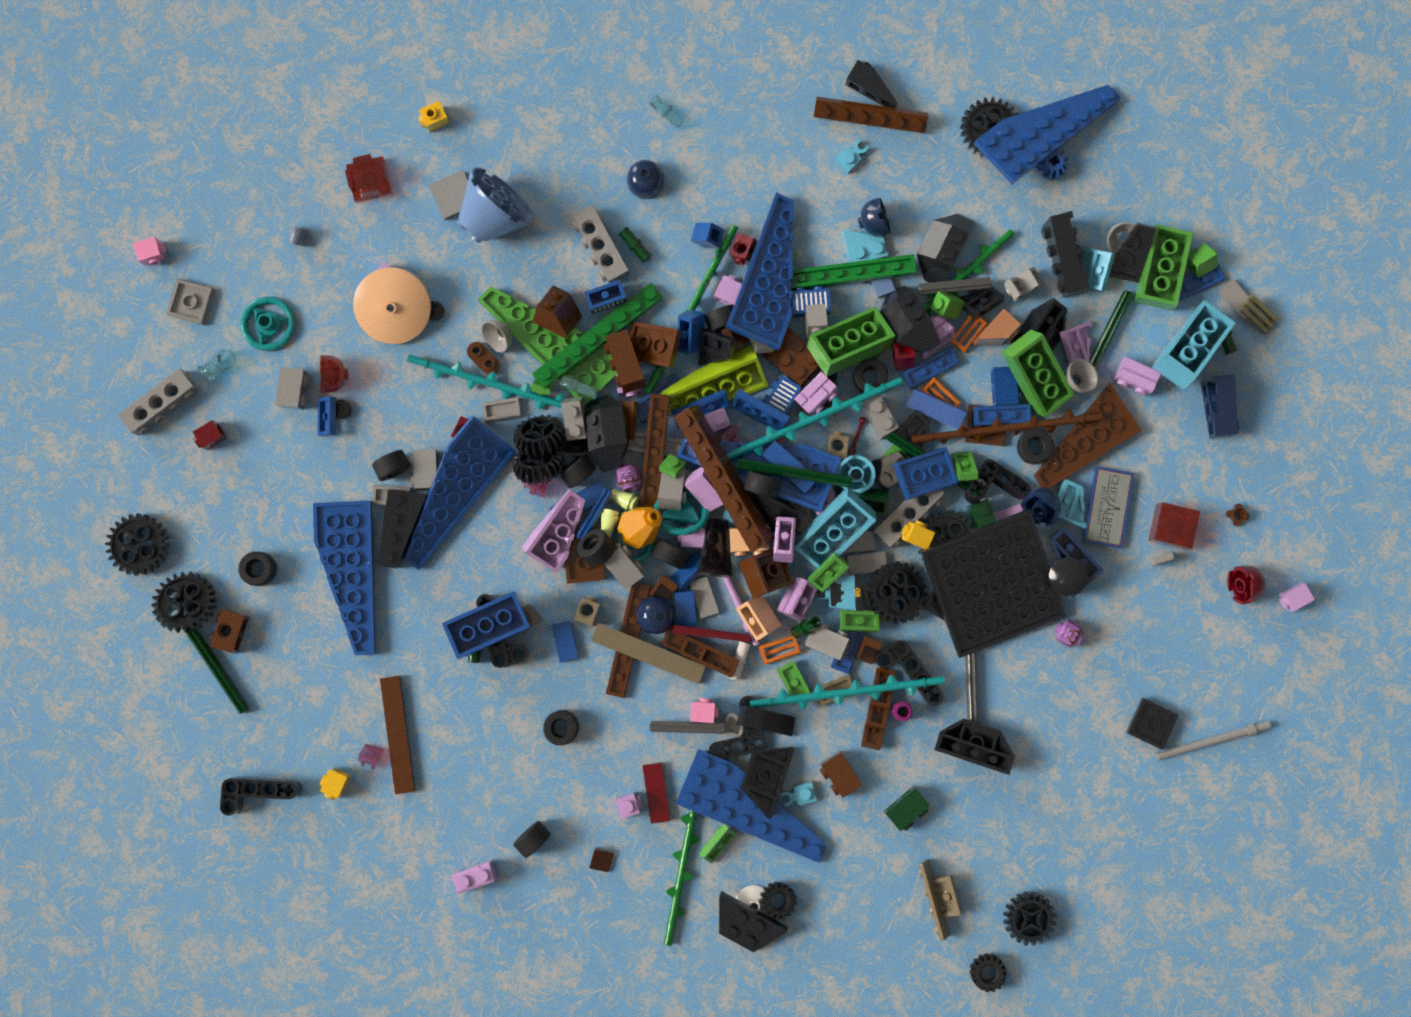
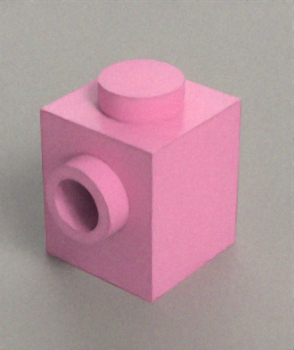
M156 237L133 243L137 260L144 266L148 264L157 265L161 263V260L166 259V246L163 241L161 242Z
M700 698V702L692 701L690 721L714 723V719H718L719 707H715V703H711V699Z

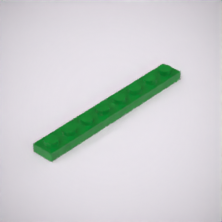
M914 254L793 270V279L791 280V291L796 288L808 289L817 286H832L916 275Z
M652 283L648 284L535 370L532 376L545 390L605 344V336L622 331L660 302L663 296Z

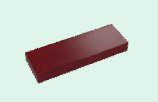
M662 762L642 765L651 824L670 821Z

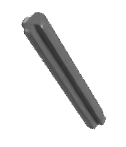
M989 277L919 283L917 291L919 295L936 294L938 291L957 292L989 289L992 283Z
M971 653L965 656L967 720L979 723L976 653Z
M650 722L651 732L725 734L727 728L725 723Z

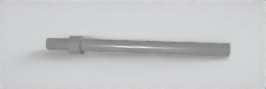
M1269 721L1255 725L1253 723L1248 724L1238 730L1157 752L1156 756L1158 760H1162L1247 735L1250 737L1256 735L1257 732L1270 729L1271 725Z

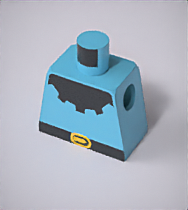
M860 574L837 578L823 593L818 589L817 600L828 599V607L861 611Z

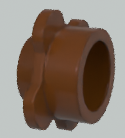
M1235 504L1232 510L1226 512V516L1233 521L1234 526H1240L1241 522L1249 519V513L1241 504Z

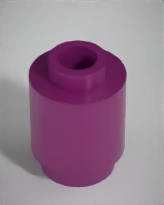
M898 701L891 707V714L896 720L907 721L912 716V707L906 702ZM899 707L904 709L903 714H898Z

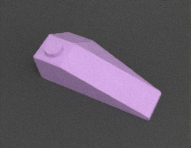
M569 489L531 533L522 546L524 552L557 573L568 558L569 548L574 539V532L579 522L585 499Z

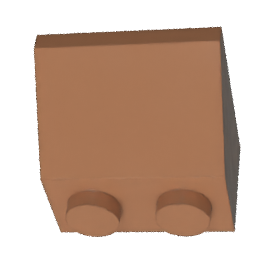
M1003 309L972 344L974 346L1002 345L1005 341L1009 343L1019 332L1017 328L1021 324Z

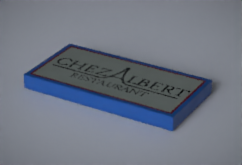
M1095 467L1086 517V529H1084L1082 542L1122 548L1134 473Z

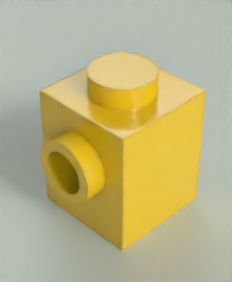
M440 101L419 109L421 114L418 117L423 128L427 127L429 132L450 124Z
M909 522L902 530L903 536L901 539L926 549L929 548L935 532L926 529L927 525L922 522Z
M336 768L329 769L327 775L324 774L320 781L322 786L320 791L325 793V797L332 800L342 797L351 775Z

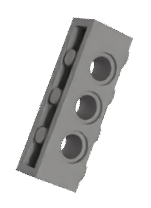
M593 205L572 215L574 219L572 225L576 233L580 232L582 234L581 242L585 249H590L592 254L589 256L593 264L599 265L601 269L599 274L603 282L607 281L609 284L628 276L629 270ZM589 226L595 228V231L591 234L585 232ZM597 243L604 244L601 250L595 249L594 246ZM606 259L613 260L611 266H605L603 262Z
M179 368L118 414V416L132 434L143 435L150 429L151 425L161 422L165 418L164 415L168 412L178 409L181 402L185 399H191L196 394L195 392L198 390V387L189 375ZM178 388L177 395L172 396L173 389ZM162 399V406L157 408V402ZM147 411V417L142 420V413Z
M938 490L922 495L928 500L926 506L919 504V497L907 501L904 500L873 531V534L887 548L891 546L895 548L902 541L901 536L904 526L908 525L909 522L915 523L918 519L922 521L930 513L928 509L932 505L934 507L938 506L943 501L941 496L944 492ZM906 509H911L914 512L913 519L906 518ZM892 523L900 524L901 530L899 533L892 531Z

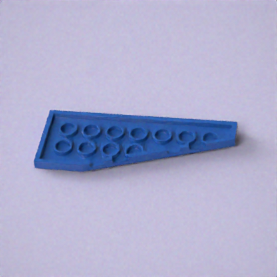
M1105 85L1003 119L974 142V145L1013 185L1115 105L1121 97L1109 85Z
M776 192L725 328L778 351L792 316L791 280L793 279L792 223L794 200Z
M473 415L447 445L403 555V558L418 570H420L516 453L515 449Z
M683 439L677 457L702 467L687 439ZM719 441L725 453L741 447V445L751 443ZM771 444L763 445L762 454L770 447ZM780 444L808 470L836 474L842 459L804 444ZM749 451L746 455L743 454L730 460L744 484L748 471L737 468L739 458L769 463L762 455H758L754 451ZM766 474L781 479L778 497L821 513L831 484L816 482L804 494L786 477Z
M372 501L313 503L314 543L326 571V577L335 602L339 607L354 654L376 655Z
M697 749L676 800L677 805L820 863L827 846L825 842L779 802H777L773 817L768 819L740 788L745 774L732 762Z

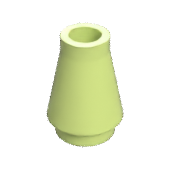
M616 489L611 491L612 496L610 499L626 511L637 507L639 497L636 494Z
M604 508V512L601 513V529L611 538L620 518L618 516L619 511Z

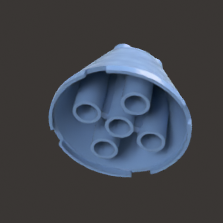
M476 167L470 172L457 222L458 225L464 230L467 229L472 234V238L478 243L492 240L529 225L532 221L531 212L527 213L525 209L527 205L517 192L495 174L491 177L485 173L486 169Z

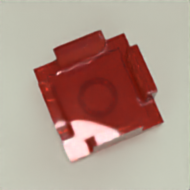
M371 154L352 158L353 163L346 165L347 170H345L348 186L353 193L356 203L392 194L383 156L373 158Z

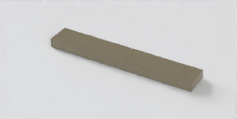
M598 623L591 640L699 684L706 667Z

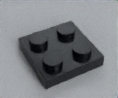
M1141 698L1126 733L1163 750L1179 715L1145 698Z

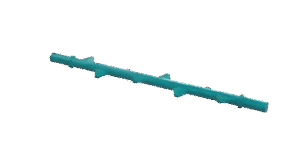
M410 354L407 357V362L423 366L425 369H433L436 378H440L446 373L466 379L469 389H473L479 383L501 390L504 399H508L512 394L535 400L538 410L546 404L562 409L561 402L565 399L564 393L560 392L555 398L532 392L529 383H525L521 388L499 382L495 372H491L485 378L463 371L460 362H457L453 367L430 361V359L426 360Z
M899 377L888 383L880 384L876 388L866 383L864 393L844 402L834 397L831 408L810 417L804 412H800L798 422L778 431L768 426L766 436L746 445H741V447L726 453L729 460L743 454L746 455L749 451L762 455L763 445L784 436L794 441L797 430L816 422H820L826 427L829 423V416L851 407L855 411L860 412L863 401L882 393L885 394L886 391L902 385L903 381Z
M889 675L886 684L861 686L857 680H853L850 688L825 691L820 684H816L813 693L789 696L785 689H781L778 697L751 700L750 704L751 707L758 708L798 703L802 709H806L809 701L833 698L837 705H842L845 696L870 694L874 700H878L881 692L906 689L910 696H914L918 687L926 688V686L945 684L944 676L923 677V679L898 682L893 675Z

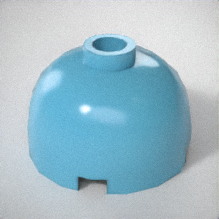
M851 455L845 458L837 470L838 475L852 477V485L849 488L853 492L858 493L868 490L873 485L876 476L872 462L861 455Z

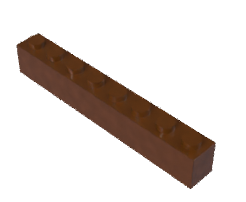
M699 405L691 406L674 416L750 552L752 553L773 541V535L748 491L743 488L744 484Z

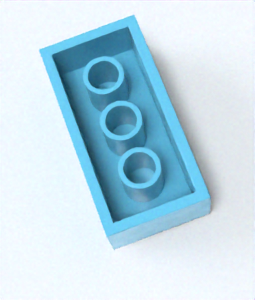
M847 487L794 539V549L818 568L834 552L840 556L876 521V511Z

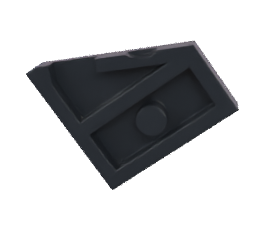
M992 286L989 289L968 291V295L958 297L965 302L962 310L975 320L1005 301V296Z

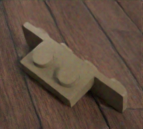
M927 859L919 864V874L924 880L925 895L930 901V913L935 919L936 934L940 937L941 941H944L950 936L946 917L961 915L963 911L953 876L947 875L934 878L930 861Z

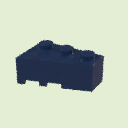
M1235 374L1211 377L1200 383L1209 439L1238 434L1239 422L1237 419Z
M1064 526L1048 538L1057 560L1064 557H1073L1079 559L1088 570L1087 585L1104 571Z

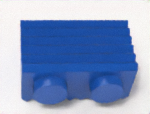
M687 310L678 314V330H681L682 334L677 352L691 355L700 350L701 330L704 329V324L706 323L705 313Z
M993 367L990 370L993 406L1018 405L1019 401H1021V390H1018L1017 381L1010 368Z

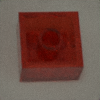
M1164 502L1156 504L1148 541L1183 550L1192 549L1200 511Z

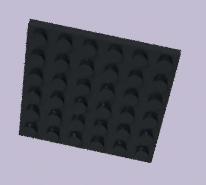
M1030 509L920 551L959 658L1066 617L1060 595L1052 588L1049 582L1051 568Z

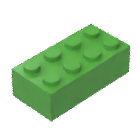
M1155 224L1156 232L1137 285L1134 302L1171 311L1178 305L1193 232Z
M875 306L811 334L807 348L827 377L891 348L895 334Z
M1030 330L1001 352L1028 403L1031 404L1033 412L1046 418L1075 395L1042 333Z

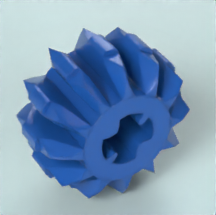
M1057 149L1038 164L1037 171H1043L1041 177L1048 175V180H1051L1052 177L1057 180L1060 175H1065V169H1068L1069 164L1066 163L1068 157L1062 156L1064 151L1058 153Z

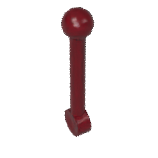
M865 417L859 418L860 424L858 426L852 447H850L848 450V453L850 455H854L856 453L855 447L863 424L866 423Z

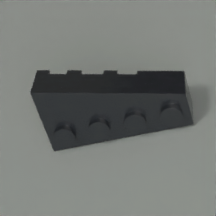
M1072 211L1050 216L1041 229L1042 237L1044 240L1046 239L1048 245L1046 247L1047 254L1052 258L1053 274L1057 275V288L1059 293H1062L1063 298L1084 293L1089 289L1084 263L1079 261L1082 253L1081 248L1075 243L1076 235H1078L1076 227L1071 225L1070 218H1074Z
M388 489L377 566L400 568L403 555L428 494Z

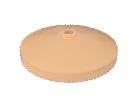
M386 267L375 270L361 281L355 292L353 302L355 317L360 327L377 341L387 344H400L410 341L423 331L429 321L431 314L429 292L416 275L405 269ZM389 304L394 306L393 311L388 307Z

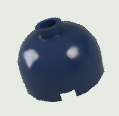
M640 160L630 167L627 173V185L630 192L638 198L650 199L656 197L663 188L664 175L661 168L655 162Z
M881 198L868 201L862 207L861 217L858 218L860 228H864L869 235L874 237H881L891 233L889 219L886 217L885 213L887 212Z
M1040 487L1027 493L1021 503L1023 511L1026 509L1031 510L1035 524L1039 525L1041 522L1046 523L1045 526L1055 523L1061 511V502L1055 492Z
M661 596L646 597L639 603L636 610L637 623L647 633H664L671 628L675 620V611L672 604Z

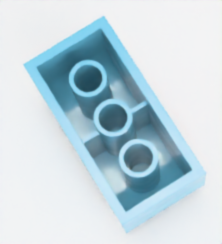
M1203 300L1178 329L1156 359L1152 368L1182 390L1186 389L1200 374L1233 328L1235 322Z

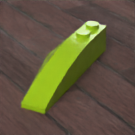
M752 346L735 352L733 358L713 362L696 370L660 394L670 395L669 415L672 414L671 410L723 389L728 401L732 402L738 389L747 394H752L768 387L759 360Z

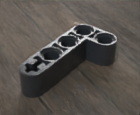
M482 594L477 598L476 606H482L485 598L490 600V602L495 600V598L488 594ZM506 639L497 646L487 647L491 662L497 668L522 663L529 657L528 648L523 645L508 648ZM519 648L524 651V657L520 660L515 657V651ZM500 653L506 658L502 665L496 661V657Z
M904 640L892 642L875 656V664L880 668H889L898 662L910 680H917L921 675H924L926 678H932L909 644ZM898 643L903 644L905 647L902 654H897L895 651V646ZM882 654H886L889 658L886 665H882L879 662ZM910 659H913L916 663L913 670H909L906 667V663ZM932 685V688H929L930 686L917 688V691L927 704L937 706L942 702L943 694L937 685ZM929 688L932 693H937L936 701L929 700L931 697L928 691L923 692V690Z
M251 777L228 778L221 786L220 810L227 816L240 812L243 807L244 797L293 799L301 794L302 785L296 780ZM231 781L236 784L237 788L235 791L230 789ZM251 782L256 786L255 792H251L249 789ZM270 783L275 786L274 794L268 790ZM291 787L292 789H294V792L291 793V791L289 790H282L283 788ZM229 801L235 804L233 811L228 808Z

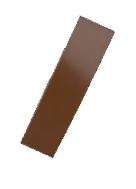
M672 628L667 630L661 643L662 646L726 676L733 677L740 660L685 634L672 633Z
M877 667L873 685L886 684L889 675L895 677L896 671ZM892 691L881 692L878 700H874L870 695L861 747L880 751Z

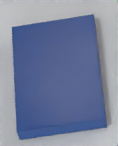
M738 389L731 406L733 409L766 427L771 426L776 431L785 428L790 416Z
M947 447L893 464L905 501L959 484Z

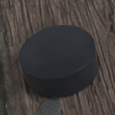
M431 301L429 319L438 321L445 314L444 307L437 301Z
M345 400L336 401V418L344 420L350 417L352 413L351 405Z

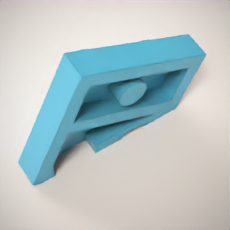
M846 229L842 231L850 262L887 258L889 256L884 237H874L869 234Z
M1080 246L1089 288L1105 291L1115 254Z
M1065 479L1058 492L1061 502V511L1058 519L1086 529L1083 513L1085 511L1083 486Z

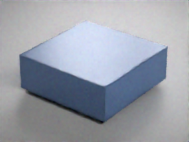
M891 278L870 281L877 298L895 291Z

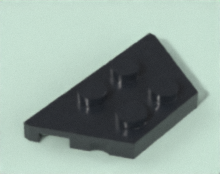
M794 747L753 750L740 788L768 819L773 817L792 759Z
M721 891L719 895L720 935L754 953L788 931V926Z

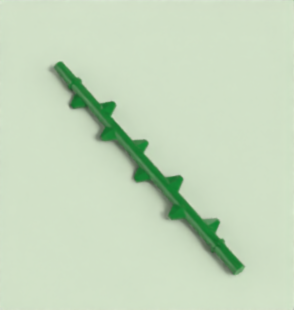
M732 224L724 240L721 241L722 244L716 250V255L687 310H696L712 277L716 275V270L728 247L731 246L730 243L738 230L737 226ZM657 366L655 371L652 372L653 375L644 390L646 393H652L665 367Z
M1009 229L997 241H994V244L990 247L981 244L979 246L981 255L965 269L955 267V278L953 280L966 279L972 272L980 275L984 273L982 263L998 249H1001L1015 235L1014 232ZM927 294L928 302L923 306L930 318V307L936 294ZM882 352L872 356V358L876 359Z
M692 810L680 818L687 826L682 850L673 853V857L679 861L675 886L666 890V893L673 898L669 919L666 923L667 930L664 945L667 946L672 945L674 929L677 926L676 919L685 915V910L679 906L683 883L691 880L693 877L686 870L690 846L699 842L700 839L693 833L697 813Z

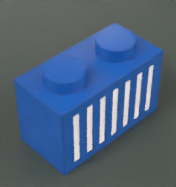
M620 280L584 292L591 314L621 305L627 301Z
M817 286L813 290H806V288L794 289L791 299L792 318L805 317L806 305L826 304V314L830 315L829 288L825 289L824 286Z
M782 375L780 380L775 379L771 386L773 389L770 396L766 394L762 402L786 414L802 387Z

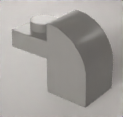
M1035 267L1027 269L1019 276L1009 279L1004 283L1008 295L1012 297L1013 301H1016L1044 284V281Z

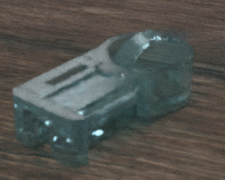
M221 349L212 356L213 359L202 367L198 366L197 370L203 374V380L210 382L226 370L234 367L237 362V356L231 350ZM225 352H229L231 356L221 362V356Z
M562 376L559 384L564 389L596 401L599 393L598 389L578 382L573 376Z

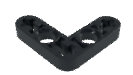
M987 459L978 469V478L983 479L986 485L980 484L978 479L972 480L965 491L964 497L968 503L978 504L986 494L991 483H994L1013 497L1023 500L1027 493L1031 491V487L1026 481L992 459ZM988 467H989V468H990V472L987 474V473H985V472L987 471V469H988ZM1001 476L1007 477L1009 483L1004 482ZM975 489L978 490V492L976 493V495L973 496L974 490H975Z
M751 696L742 697L739 701V708L745 703V699H748L749 702L755 699ZM743 727L745 736L715 741L710 745L709 753L717 756L716 753H712L715 745L723 748L726 742H728L730 754H726L725 750L721 751L717 757L723 759L752 753L753 750L763 748V733L761 730ZM753 737L761 740L758 748H754V745H749V750L745 751L743 739L747 738V742H752ZM739 741L742 744V749L739 752H734L731 749L732 742Z

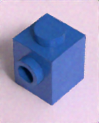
M696 223L691 241L704 248H719L724 229L713 223Z

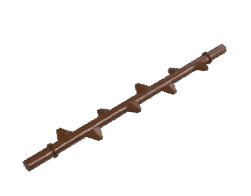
M1067 410L1062 418L1039 420L1034 416L1029 422L1005 425L1002 424L1000 419H995L992 426L967 429L965 425H961L956 431L930 432L929 434L911 436V443L939 440L942 444H946L949 439L974 436L978 442H982L986 434L1011 432L1013 435H1017L1020 430L1043 427L1049 433H1053L1057 426L1103 420L1102 413L1074 416L1071 410Z

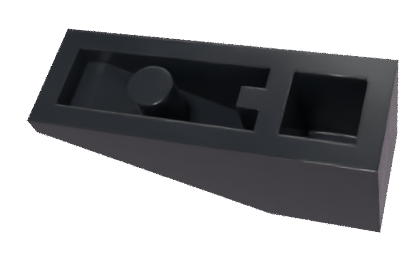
M857 60L846 79L845 85L882 106L896 108L898 102L876 70L872 68L870 63Z
M740 706L736 725L792 737L795 717L750 706Z

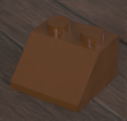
M553 285L538 303L532 322L567 339L581 320L582 315L570 293Z
M774 549L739 562L753 599L794 583L787 563L773 561Z

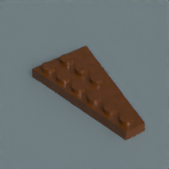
M1108 383L1083 414L1102 413L1103 420L1084 422V424L1076 423L1054 449L1052 455L1045 460L1033 475L1040 487L1049 489L1141 431L1111 383Z

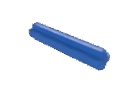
M604 488L576 535L578 539L581 540L586 533L593 529L612 496V492Z

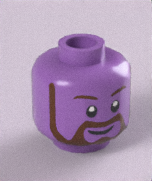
M631 462L621 464L622 467L616 470L618 487L623 489L624 492L636 491L642 484L640 468Z
M1070 619L1065 620L1064 623L1059 622L1054 631L1057 633L1056 640L1069 648L1078 647L1085 634L1083 627Z

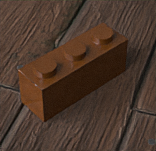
M628 330L605 336L606 343L603 345L606 355H611L612 360H609L611 370L617 373V376L614 377L617 387L622 388L623 394L644 388V377Z

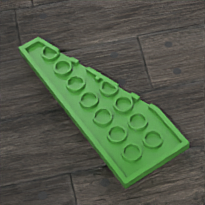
M490 287L478 299L498 321L508 325L512 335L542 365L584 334L582 331L574 328L567 339L533 323L536 309L493 287ZM602 345L560 377L558 381L574 397L583 396L586 406L616 377L615 374L617 373L611 370L609 360H612L611 355H606L604 345Z

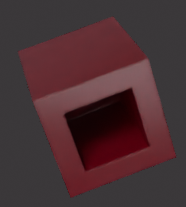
M214 420L193 431L195 436L193 438L194 442L199 448L209 450L227 439L219 423Z

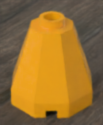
M637 507L624 512L617 527L619 533L623 535V542L636 549L652 544L659 530L662 516L658 510L652 507Z

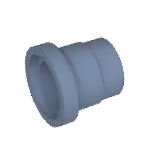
M290 225L289 229L291 231L288 242L302 246L305 236L309 231Z

